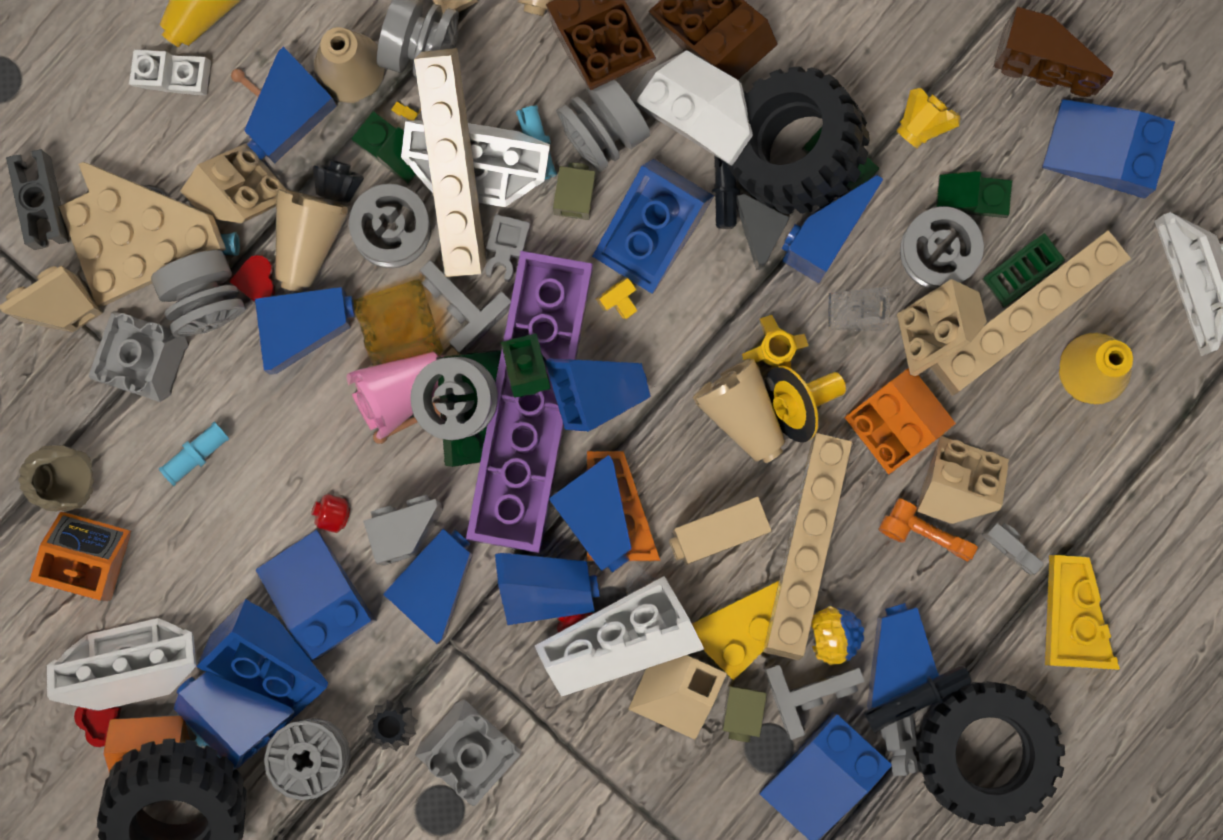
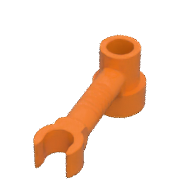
M900 498L897 499L890 515L884 517L878 528L885 536L902 543L905 542L910 530L925 538L931 539L935 543L937 542V544L967 562L973 559L978 549V546L942 531L915 516L917 507Z

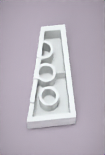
M665 576L535 645L539 657L561 697L704 649L690 619Z

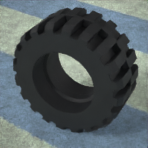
M802 66L789 67L786 73L781 69L770 72L768 79L763 80L759 78L752 83L754 87L748 93L743 91L753 136L732 166L728 164V168L732 175L755 199L769 208H777L780 213L791 214L794 212V208L800 214L813 211L812 206L815 205L822 209L831 204L830 199L835 195L843 196L848 191L845 186L850 181L856 182L861 172L858 166L859 164L864 165L868 156V151L864 146H868L870 143L869 131L865 128L867 121L847 90L830 74L824 75L821 70L812 67L805 71ZM804 117L822 118L823 125L820 138L806 156L790 164L776 165L770 163V152L773 142L784 127Z
M989 681L971 682L969 685L947 695L942 699L943 703H934L930 707L932 712L928 718H923L920 725V729H922L921 737L916 740V750L919 751V760H917L918 770L923 774L925 779L923 783L927 790L935 796L938 803L953 814L982 826L983 824H989L993 827L1005 826L1007 822L1016 824L1026 820L1025 815L1033 812L1036 814L1044 807L1042 804L1043 800L1047 796L1052 798L1057 788L1053 785L1057 777L1062 778L1064 767L1060 766V756H1065V745L1059 742L1058 736L1062 733L1058 723L1051 720L1050 715L1052 713L1044 704L1035 700L1036 697L1027 691L1020 690L1016 686ZM982 718H998L1007 722L1017 731L1021 739L1022 760L1019 769L1012 779L1000 787L983 788L972 784L963 776L956 762V747L962 732L969 724Z
M163 739L162 744H155V741L143 744L139 752L136 749H132L123 755L122 761L120 760L114 764L110 770L109 777L105 780L97 817L99 840H241L244 834L247 791L243 786L244 780L238 770H233L234 764L223 755L219 758L217 750L207 745L205 748L199 747L196 741L186 739L185 743H177L175 739ZM175 800L192 805L204 816L186 824H168L152 818L142 808L157 801Z

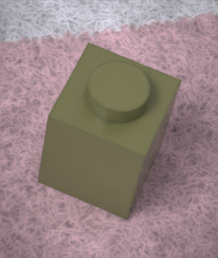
M568 163V167H559L553 204L554 215L589 220L596 173L595 171H590L588 165Z
M728 686L721 727L723 731L729 732L728 739L750 742L751 736L760 737L766 692Z

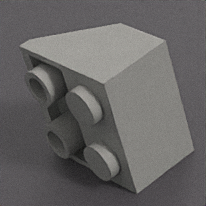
M423 495L407 500L408 507L400 510L387 506L371 511L372 518L363 522L376 564L385 566L419 555L443 511L441 502L436 499L431 500V497H428V495Z

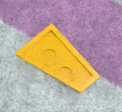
M1049 555L1045 665L1120 670L1117 657L1113 656L1109 627L1108 624L1104 623L1099 604L1101 598L1090 557Z
M779 581L692 623L704 647L703 650L733 681L763 652Z

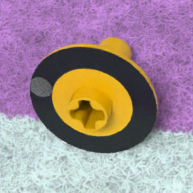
M777 366L771 369L765 378V386L782 432L790 439L800 443L811 440L817 432V407L844 395L846 392L845 382L837 372L829 373L806 384L800 375L791 368Z

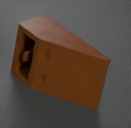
M553 0L546 4L552 27L567 56L589 90H593L656 60V56L625 0Z
M660 0L648 11L683 51L691 52L737 80L778 45L768 19L744 0Z
M1016 7L1003 27L993 64L994 68L1001 69V73L1013 78H1021L1022 75L1036 79L1035 82L1045 87L1063 86L1070 88L1072 94L1081 97L1096 96L1110 81L1114 73L1053 16L1021 7Z

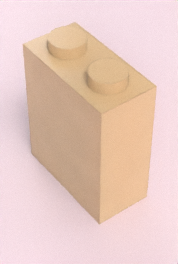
M755 497L675 528L673 530L674 538H671L669 543L676 561L683 559L686 566L772 531L759 497Z

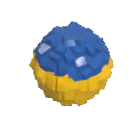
M828 606L813 615L811 627L814 630L816 646H812L817 660H823L824 663L829 665L850 661L857 654V650L861 648V644L864 641V627L861 624V620L850 611L840 608L836 609L832 606Z

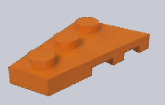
M587 451V470L608 455L613 460L631 544V551L626 554L630 559L629 561H660L624 451ZM587 552V561H594Z

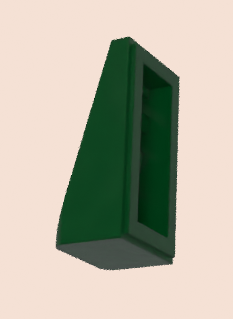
M1043 233L982 280L1004 308L1065 263V259L1047 235ZM1038 248L1050 265L1046 267L1034 249ZM1026 256L1038 271L1035 276L1023 262V257ZM1014 265L1026 282L1023 285L1009 269L1011 266ZM1000 274H1003L1015 290L1011 294H1009L997 278Z

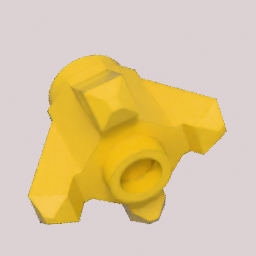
M922 88L910 90L904 117L896 131L907 142L918 149L922 143H927L929 139L959 127L960 115L953 110L947 111L948 107L935 95L932 94L928 97Z
M773 315L760 318L765 338L759 347L743 353V360L753 359L756 364L763 361L773 367L786 366L791 368L790 361L795 351L809 347L805 334L792 335L780 329Z

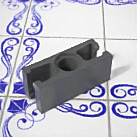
M42 149L31 151L32 157L37 162L39 178L36 181H27L24 169H27V164L22 160L21 155L6 157L24 244L33 250L47 247L45 240H39L37 226L39 219H49L52 231L46 233L47 240H53L59 245L69 243L66 224L59 209L61 201L51 156ZM44 192V202L39 207L32 208L31 201L34 195Z

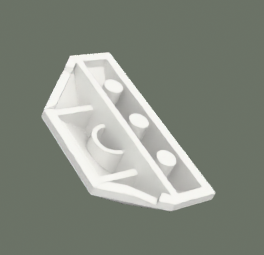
M687 50L647 71L630 96V99L637 108L731 166L753 136L748 120L742 84L737 79Z
M423 120L406 121L401 158L407 165H410L416 175L433 193ZM468 123L479 203L506 207L545 181L550 144L519 131Z
M1169 212L1163 214L1154 222L1200 355L1204 356L1218 350L1223 341V244L1219 243L1217 235Z
M159 618L87 634L67 649L58 660L54 659L47 665V697L51 701L99 711L169 695L196 667L194 635L186 629L183 630Z

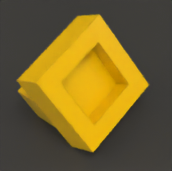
M623 278L595 298L604 311H608L614 306L622 319H627L638 311L628 297L637 290L629 278Z

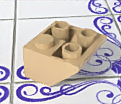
M245 143L198 164L181 189V192L196 209L214 216V219L243 223L276 207L278 189L283 191L287 189Z
M53 266L44 270L37 276V282L27 288L23 286L13 290L6 296L7 301L0 305L3 313L23 323L72 333L103 313L100 307L96 306L94 298L82 279L63 266L58 268Z
M951 279L897 313L910 375L916 376L972 342L987 323L978 291Z
M940 436L921 490L917 512L953 524L999 511L1003 505L1009 459L993 452H986L966 445L959 440Z
M688 655L646 668L628 710L695 740L716 700L727 673Z

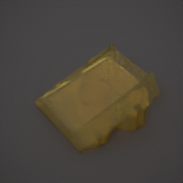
M416 279L354 299L355 314L364 337L363 342L372 366L435 352L439 357L444 351L421 280Z

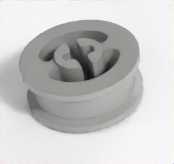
M381 184L366 190L355 201L349 215V231L358 251L366 260L379 267L399 268L414 262L425 251L430 240L431 224L424 203L413 191L401 185ZM386 204H399L408 208L416 218L415 230L408 233L405 218L402 213L398 214L396 208L391 206L380 207ZM372 220L373 229L378 239L382 238L384 244L388 246L401 244V246L394 249H381L371 244L365 236L366 222ZM386 221L391 224L395 222L397 229L395 231L391 229L385 231L383 224Z
M935 207L921 213L908 226L900 243V258L906 273L917 284L933 290L951 279L959 283L967 280L980 265L984 251L982 233L976 222L966 213L951 207ZM937 224L949 226L955 229L965 242V257L960 254V241L956 237L946 248V253L941 254L932 264L935 267L948 265L952 268V272H934L928 269L919 259L917 241H921L924 244L923 255L927 260L937 249V245L941 244L951 233L949 230L934 232L930 226Z
M451 357L433 361L420 371L412 385L411 408L417 422L429 434L440 439L458 440L479 433L491 422L497 409L498 391L492 375L480 363L469 358ZM462 375L472 381L476 388L478 396L476 410L473 416L466 421L464 414L473 407L475 400L457 403L453 401L435 403L436 409L446 415L447 421L439 417L433 407V387L436 381L441 376H444L445 381L436 389L434 396L453 393L455 395L474 393L473 388L462 380Z

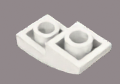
M134 50L129 85L150 90L206 96L211 61L206 57L175 56L167 51Z

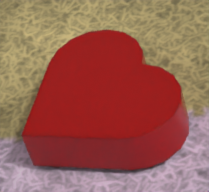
M262 255L251 256L229 281L253 301L258 298L272 297L275 294L274 283L270 280L273 275V267L270 261Z
M78 707L74 713V720L80 729L85 730V737L90 745L104 747L109 722L111 719H119L122 707H112L99 711Z

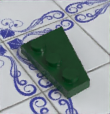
M502 350L436 357V360L451 357L472 359L484 366L496 383ZM462 375V380L473 388L474 393L466 395H455L453 393L439 396L440 402L453 401L455 403L475 400L473 407L464 414V418L467 421L476 410L478 396L472 381ZM444 376L438 379V387L444 383ZM441 413V418L447 421L446 415ZM487 426L479 433L458 440L443 439L445 466L456 467L480 463Z

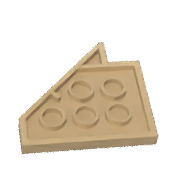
M82 162L79 164L89 192L59 206L96 306H105L153 284L151 280L153 273L173 261L199 252L226 250L214 216L89 163Z

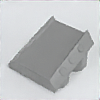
M113 311L110 314L89 377L92 380L161 402L172 395L170 389L184 350L189 348L186 337H175L171 329L160 324L147 322L131 315Z
M464 699L455 703L452 710L424 741L420 742L415 755L426 764L432 774L437 778H442L455 790L456 794L472 806H475L521 755L522 751Z

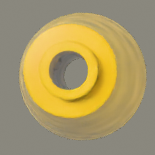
M169 0L159 24L164 29L161 35L177 47H180L182 43L190 46L241 0Z
M1102 333L1081 335L1067 345L1060 357L1059 378L1065 391L1074 399L1083 403L1104 404L1119 397L1129 384L1133 366L1132 351L1125 343Z

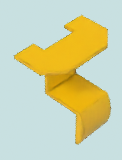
M396 102L391 109L397 115H402L408 120H415L419 112L416 113L408 106L405 107L399 102Z

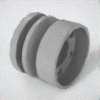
M392 0L379 38L377 50L378 67L402 73L412 59L413 75L417 78L414 59L421 52L454 49L456 47L458 38V10L448 8L441 18V5L434 4L424 18L422 0Z
M615 79L593 90H589L587 87L589 97L593 103L590 106L578 96L573 97L571 102L577 115L567 105H562L556 110L569 141L577 152L600 172L608 167V162L602 150L613 161L620 158L615 144L616 140H619L628 149H633L650 137V130L641 113Z
M209 250L183 257L161 267L151 276L155 291L161 302L177 301L166 309L164 313L168 320H175L170 325L173 336L186 337L213 331L236 319L246 310L241 299H234L239 294L238 288L235 285L220 286L230 279L232 275L226 257L221 250Z
M319 718L298 720L278 730L269 741L264 757L266 775L273 787L286 797L297 800L318 798L339 785L348 772L351 760L349 742L342 730L330 721ZM309 751V759L314 763L303 769L301 767L302 760L297 756Z

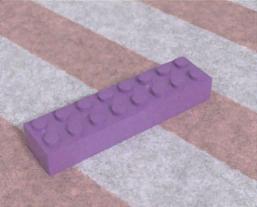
M520 251L503 341L537 333L550 389L533 395L514 398L503 350L501 351L495 383L498 391V404L494 417L487 425L466 539L469 541L541 553L550 505L549 498H551L564 429L545 361L550 358L577 360L593 274L592 263Z

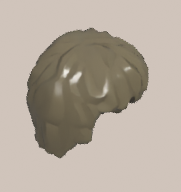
M63 445L42 446L38 451L30 454L19 469L20 477L18 479L20 489L31 504L41 507L46 511L65 512L81 508L82 505L87 503L90 495L93 493L92 485L94 479L92 477L91 459L85 452L76 451Z

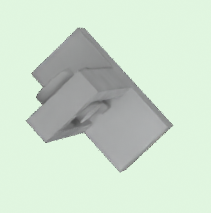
M431 260L420 269L425 278L421 284L435 298L441 294L450 303L446 309L460 324L465 320L468 321V324L449 341L459 354H465L509 312L511 300L502 291L480 311L445 277Z
M779 664L764 668L784 728L790 740L805 735L795 708L796 706L801 705L803 711L824 704L822 697L832 693H836L837 698L853 694L858 691L856 685L865 682L860 668L854 667L789 691Z

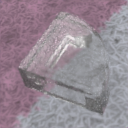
M635 561L629 568L626 577L627 596L656 581L654 577Z

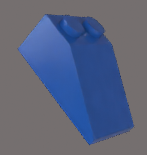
M1062 99L1042 168L1145 199L1156 190L1175 121L1136 110Z
M656 159L648 161L641 166L592 257L653 294L698 226L714 195Z
M877 175L808 217L802 227L795 224L781 248L787 252L782 262L815 282L820 283L880 186L883 178Z
M318 530L307 535L256 569L289 632L311 662L318 660L376 621Z
M247 599L210 634L196 666L205 672L212 673L289 706L294 711L292 719L318 697L328 685L326 679L275 616Z
M832 712L759 794L808 840H819L872 789L892 764L838 714Z

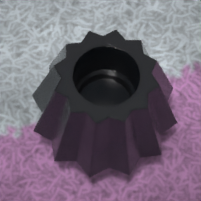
M330 160L329 166L317 164L313 167L316 195L333 201L350 202L364 177L359 175V173L350 171V164Z
M386 700L383 705H375L374 713L367 716L370 724L366 731L372 735V743L380 744L382 750L391 748L397 752L400 746H409L410 738L416 735L414 726L418 720L412 716V708L404 707L401 700L395 703Z

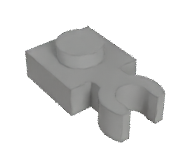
M495 214L486 250L496 254L486 264L485 271L487 277H491L493 269L501 265L506 268L504 280L510 282L514 273L510 262L511 257L519 259L520 251H524L531 226L530 222Z
M994 523L982 534L986 540L1006 557L1015 561L1029 575H1035L1044 565L1039 558L1026 550L1025 546L1018 541L1021 535L1010 525L1004 523L1001 526L998 523Z
M912 714L881 730L882 737L886 741L887 751H892L893 753L891 762L893 776L909 775V773L918 772L917 759L912 749L913 746H916Z

